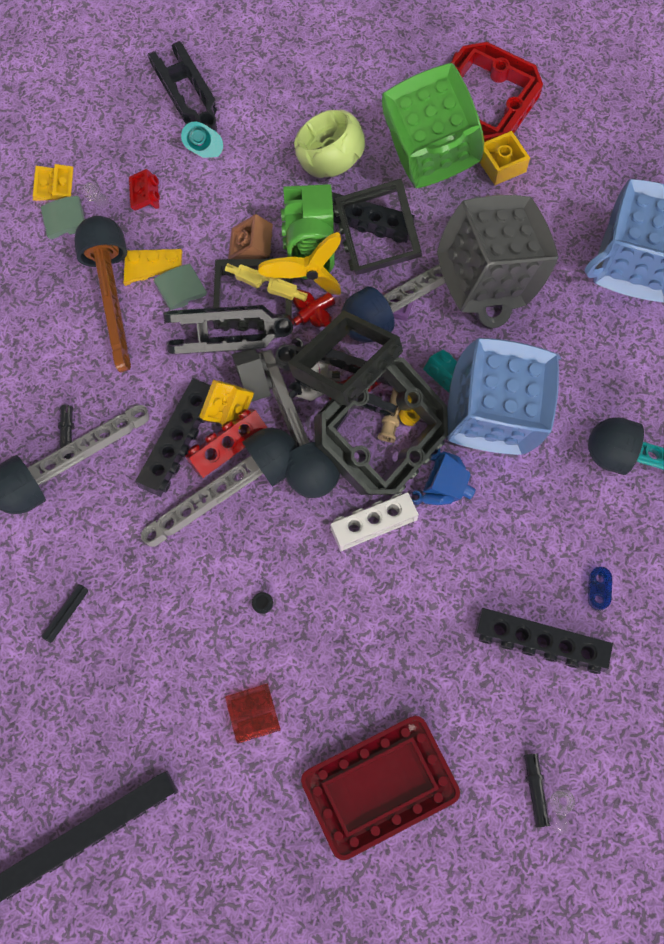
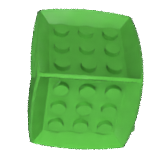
M453 63L443 64L418 73L383 92L382 107L384 117L401 164L414 188H422L448 179L481 161L484 152L482 127L467 86Z

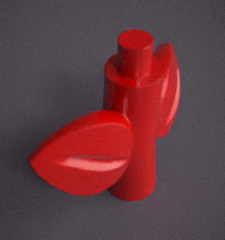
M297 289L307 293L308 296L305 302L298 298H293L295 306L300 310L297 312V317L293 319L294 325L305 324L309 320L315 327H326L330 324L332 317L325 309L336 303L333 296L328 292L315 299L311 293Z

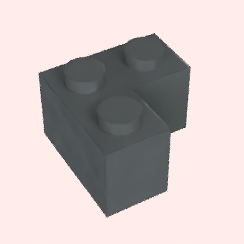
M248 349L232 354L242 388L254 392L251 402L271 396L269 389L273 387L270 378L265 376L264 371L267 370V366L261 353H257L255 349Z

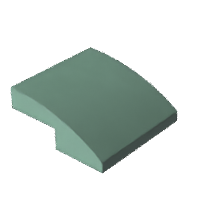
M79 196L65 197L41 206L45 230L49 239H55L65 233L75 234L78 225L85 220Z
M191 264L171 269L153 280L170 310L188 305L189 301L200 299L207 294Z

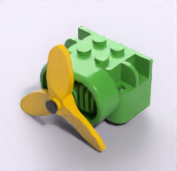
M331 184L283 187L285 209H281V218L285 222H282V236H286L283 237V249H287V257L262 262L258 266V272L265 277L292 279L300 277L314 280L330 294L340 295L341 286L330 274L335 265V251L341 242L340 233H334Z

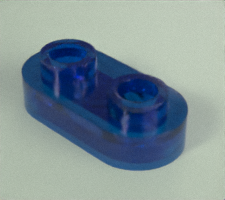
M596 567L589 574L588 603L593 609L601 611L611 604L612 574L605 567ZM596 576H601L603 582H598ZM595 597H601L602 603H597Z

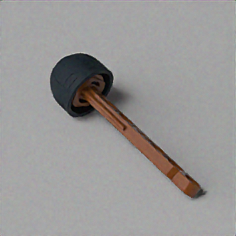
M92 216L83 220L76 229L74 237L76 257L79 263L97 268L108 333L113 350V360L118 372L122 373L131 369V363L112 264L122 261L127 256V248L123 231L115 221L103 216Z

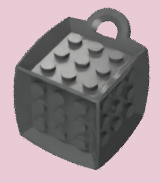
M492 195L463 200L447 223L437 249L438 260L445 283L457 307L461 312L476 313L479 322L489 328H498L504 325L510 318L512 309L520 308L530 303L545 285L559 258L551 231L540 209L530 196ZM502 305V311L497 317H490L486 312V307Z

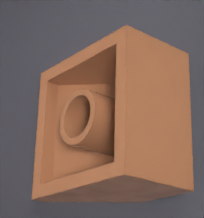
M255 214L233 227L231 230L228 259H266L270 257L273 224Z

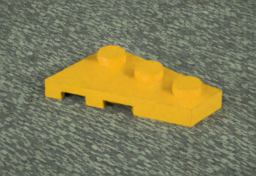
M182 249L127 250L124 263V286L139 280H146L155 275H161L164 272L182 266Z

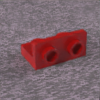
M148 169L129 177L130 207L134 211L148 205L153 206L155 209L159 208V180Z

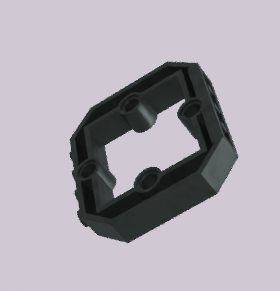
M398 357L359 395L357 402L354 400L347 407L331 399L314 417L315 445L331 459L339 473L360 495L399 494L406 488V482L409 479H413L419 473L418 469L420 466L430 461L432 458L431 454L444 445L445 442L443 440L448 436L447 405L404 358ZM381 375L398 392L396 396L397 406L404 411L413 409L428 425L409 448H404L399 452L398 460L382 478L368 464L371 458L368 448L362 445L352 447L333 427L349 409L361 407L368 402L369 393L367 390ZM408 395L411 397V403L408 401ZM355 452L359 454L358 462L355 460L354 457ZM410 453L413 455V461L409 458Z

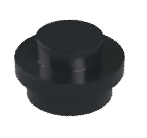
M260 592L253 597L252 607L257 613L266 614L273 608V599L268 593Z

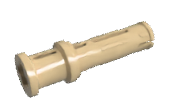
M394 388L389 402L397 405L396 396L398 392ZM399 407L395 416L387 415L382 418L383 426L381 433L378 434L379 440L390 443L395 442L396 428L400 424L398 419Z

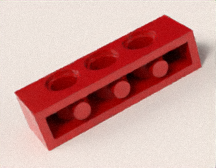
M247 408L238 414L239 418L233 422L231 420L221 426L222 430L218 433L213 432L205 438L204 443L200 446L196 444L188 450L189 453L185 457L200 477H206L243 450L245 446L242 441L257 431L267 428L256 410H248ZM244 424L246 432L240 435L238 429ZM225 436H228L230 438V443L228 446L224 447L222 445V439ZM212 448L214 454L211 458L207 459L205 452L207 449Z

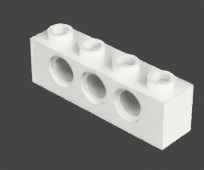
M399 493L393 495L388 501H378L372 504V507L366 510L363 508L358 509L346 518L344 516L336 518L331 523V531L341 552L412 523L418 519L419 514L409 493L403 495ZM390 509H394L398 512V514L396 516H391L387 513V511ZM370 517H376L379 520V522L376 524H371L368 521V519ZM357 525L360 529L352 532L349 530V526Z

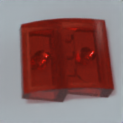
M268 683L225 696L237 744L281 730Z

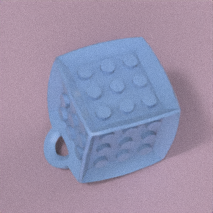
M629 179L615 202L599 253L585 268L586 275L589 278H593L595 284L627 296L664 302V184L638 179Z
M478 338L473 341L461 354L453 373L447 407L448 436L446 439L449 442L473 449L513 455H523L538 447L549 436L554 423L559 389L560 355L540 347L515 341L492 338Z

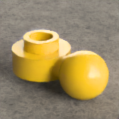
M408 395V401L411 403V397ZM413 409L399 411L401 422L407 426H414L420 420V416Z

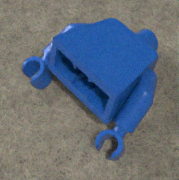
M440 448L435 450L434 452L437 454H431L432 458L430 459L435 461L423 489V492L426 494L422 495L417 490L413 491L412 495L419 496L418 500L412 499L413 504L419 505L423 501L424 504L448 505L461 500L463 496L471 499L476 489L468 485L471 474L466 470L461 458L445 451L440 452Z

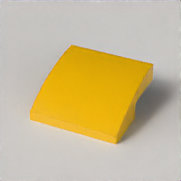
M54 164V168L35 165L33 200H58L71 197L73 167Z
M213 379L199 417L202 420L217 422L221 425L230 420L233 422L239 418L238 414L241 411L249 408L254 392Z

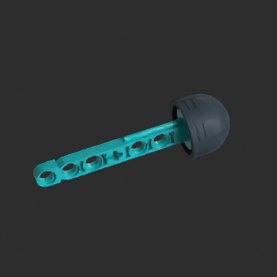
M613 417L601 421L591 431L588 439V450L593 461L601 468L626 475L632 470L636 462L664 470V448L643 442L644 427L641 423ZM648 452L655 454L657 459L651 458Z

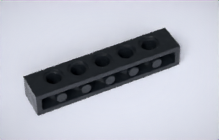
M332 192L333 206L337 205L335 198L344 195ZM366 201L344 207L349 227L355 228L362 233H373L379 238H391L397 243L408 242L409 235L402 211ZM333 207V222L341 223L340 216L336 217Z
M192 378L135 481L139 488L159 497L162 496L163 492L166 493L169 490L172 475L178 473L180 469L179 462L182 457L185 458L188 454L191 440L197 438L199 425L206 421L202 420L199 416L211 385ZM196 402H202L199 406H193ZM186 419H193L190 423H184ZM179 435L183 436L181 440H174ZM167 453H174L172 457L165 458ZM158 470H164L162 475H155Z
M482 608L479 613L474 637H478V641L482 643L492 644V642L500 644L501 648L507 650L518 648L522 650L523 654L535 656L536 653L543 655V659L550 662H557V660L565 661V665L568 667L579 668V666L587 668L588 672L594 674H601V672L609 669L613 647L611 642ZM494 626H501L504 629V635L496 634ZM517 631L524 633L525 641L518 640L515 633ZM537 638H544L547 642V647H541L537 642ZM560 643L567 645L568 653H563L560 650ZM582 649H586L590 653V659H585L582 656Z

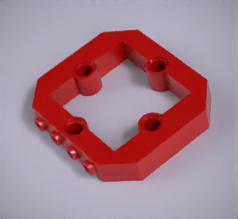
M489 42L462 46L459 52H455L450 62L455 65L462 78L472 64H475L490 71V78L494 82L502 83L508 80L524 88L518 97H510L507 100L504 117L497 127L480 120L484 142L510 131L515 133L541 95L543 82L537 66Z

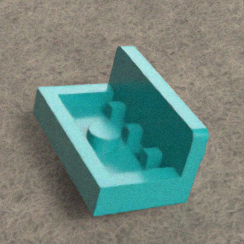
M443 349L430 356L423 370L450 393L457 361L450 353Z

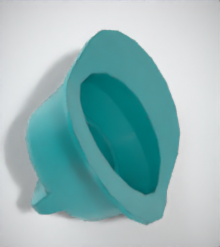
M197 121L186 124L182 129L181 140L190 151L202 158L218 157L222 153L224 147L223 140L215 130Z

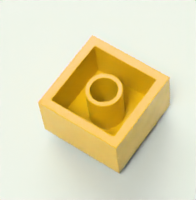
M510 131L484 142V152L479 163L493 184L497 185L527 172L530 157L514 133Z

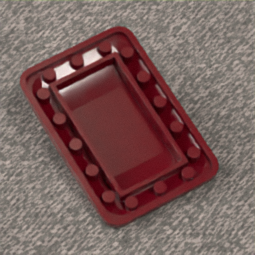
M420 716L409 717L307 769L301 777L302 787L332 853L336 858L344 861L457 802L460 797L459 786L427 723Z

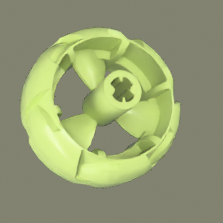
M342 109L327 110L313 116L297 132L294 141L296 157L302 168L308 174L317 178L335 177L346 172L361 158L365 148V136L359 121L353 114Z

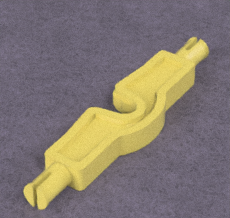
M227 263L225 271L235 274L237 280L245 282L254 288H259L264 281H269L267 291L270 294L293 300L295 297L305 302L308 294L297 290V285L280 278L265 277L258 270L242 264L236 267Z

